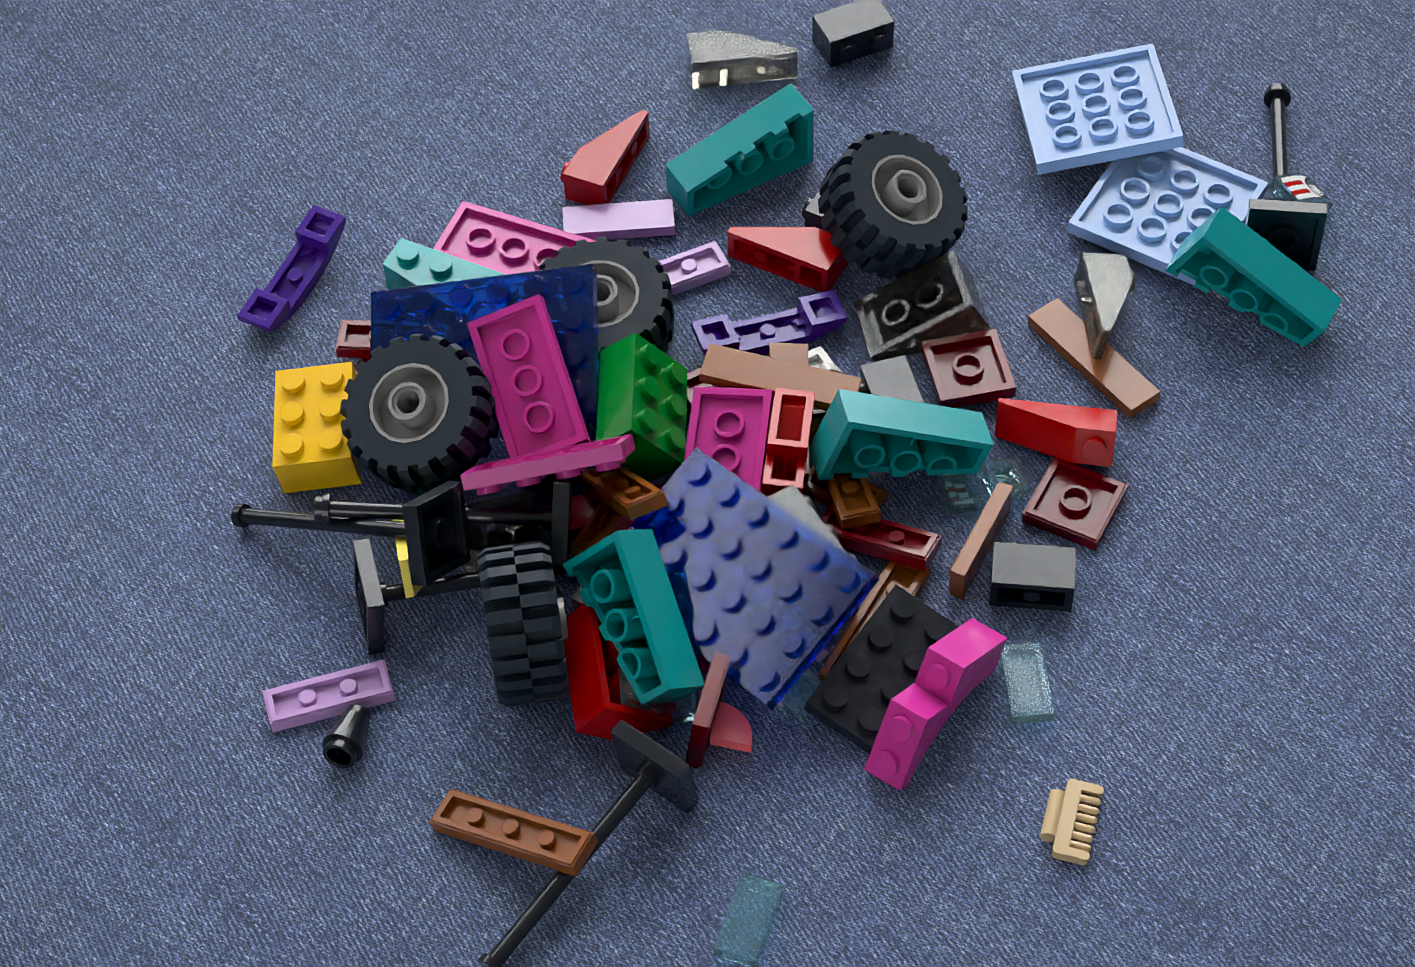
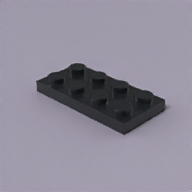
M895 584L807 700L804 710L870 754L891 699L914 684L928 647L959 626Z

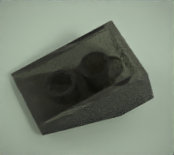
M954 250L853 302L870 356L874 361L921 353V342L991 329L973 277Z

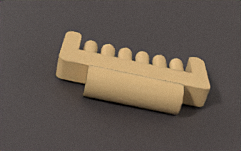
M1071 778L1067 782L1065 792L1060 789L1050 790L1040 838L1046 842H1054L1051 852L1053 858L1083 866L1088 864L1089 852L1091 851L1089 844L1093 842V837L1088 834L1095 832L1094 826L1091 825L1097 823V818L1094 816L1099 814L1097 807L1101 805L1100 799L1104 792L1102 786Z

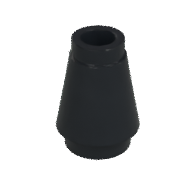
M357 704L349 705L323 739V756L330 764L340 768H349L362 758L371 717L370 712L365 707Z

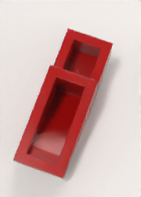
M783 388L775 389L760 506L793 510L801 509L815 392Z

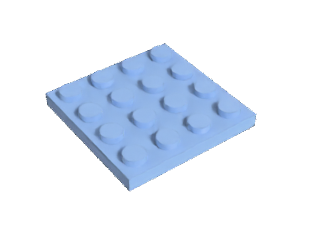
M1153 44L1012 71L1013 83L1038 175L1184 147L1182 130Z
M1182 147L1112 160L1068 222L1067 232L1175 277L1166 272L1165 269L1183 240L1221 206L1245 224L1249 199H1262L1267 192L1268 182ZM1182 273L1175 277L1191 285L1196 283L1195 280Z

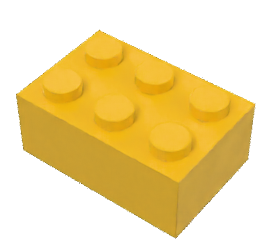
M353 362L275 371L272 467L284 493L362 484V463L359 462L360 460L348 448V439L342 434L340 425L341 421L346 419L340 414L341 401L348 398V394L344 391L349 379L354 380L357 376Z

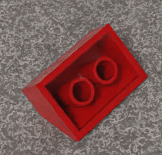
M582 603L566 617L569 639H563L575 730L577 733L611 740V731L621 719L641 733L668 728L674 724L670 702L641 705L616 660L619 655L613 642L605 641L598 628L602 623L593 607H586Z

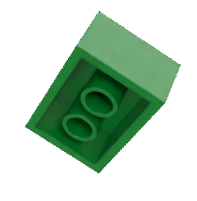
M637 333L629 335L600 352L596 441L632 434L636 450L626 457L627 462L621 464L648 482L684 465L687 368Z

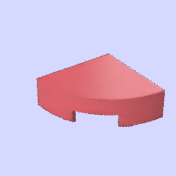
M720 702L710 734V745L751 753L752 730L743 713L727 703Z

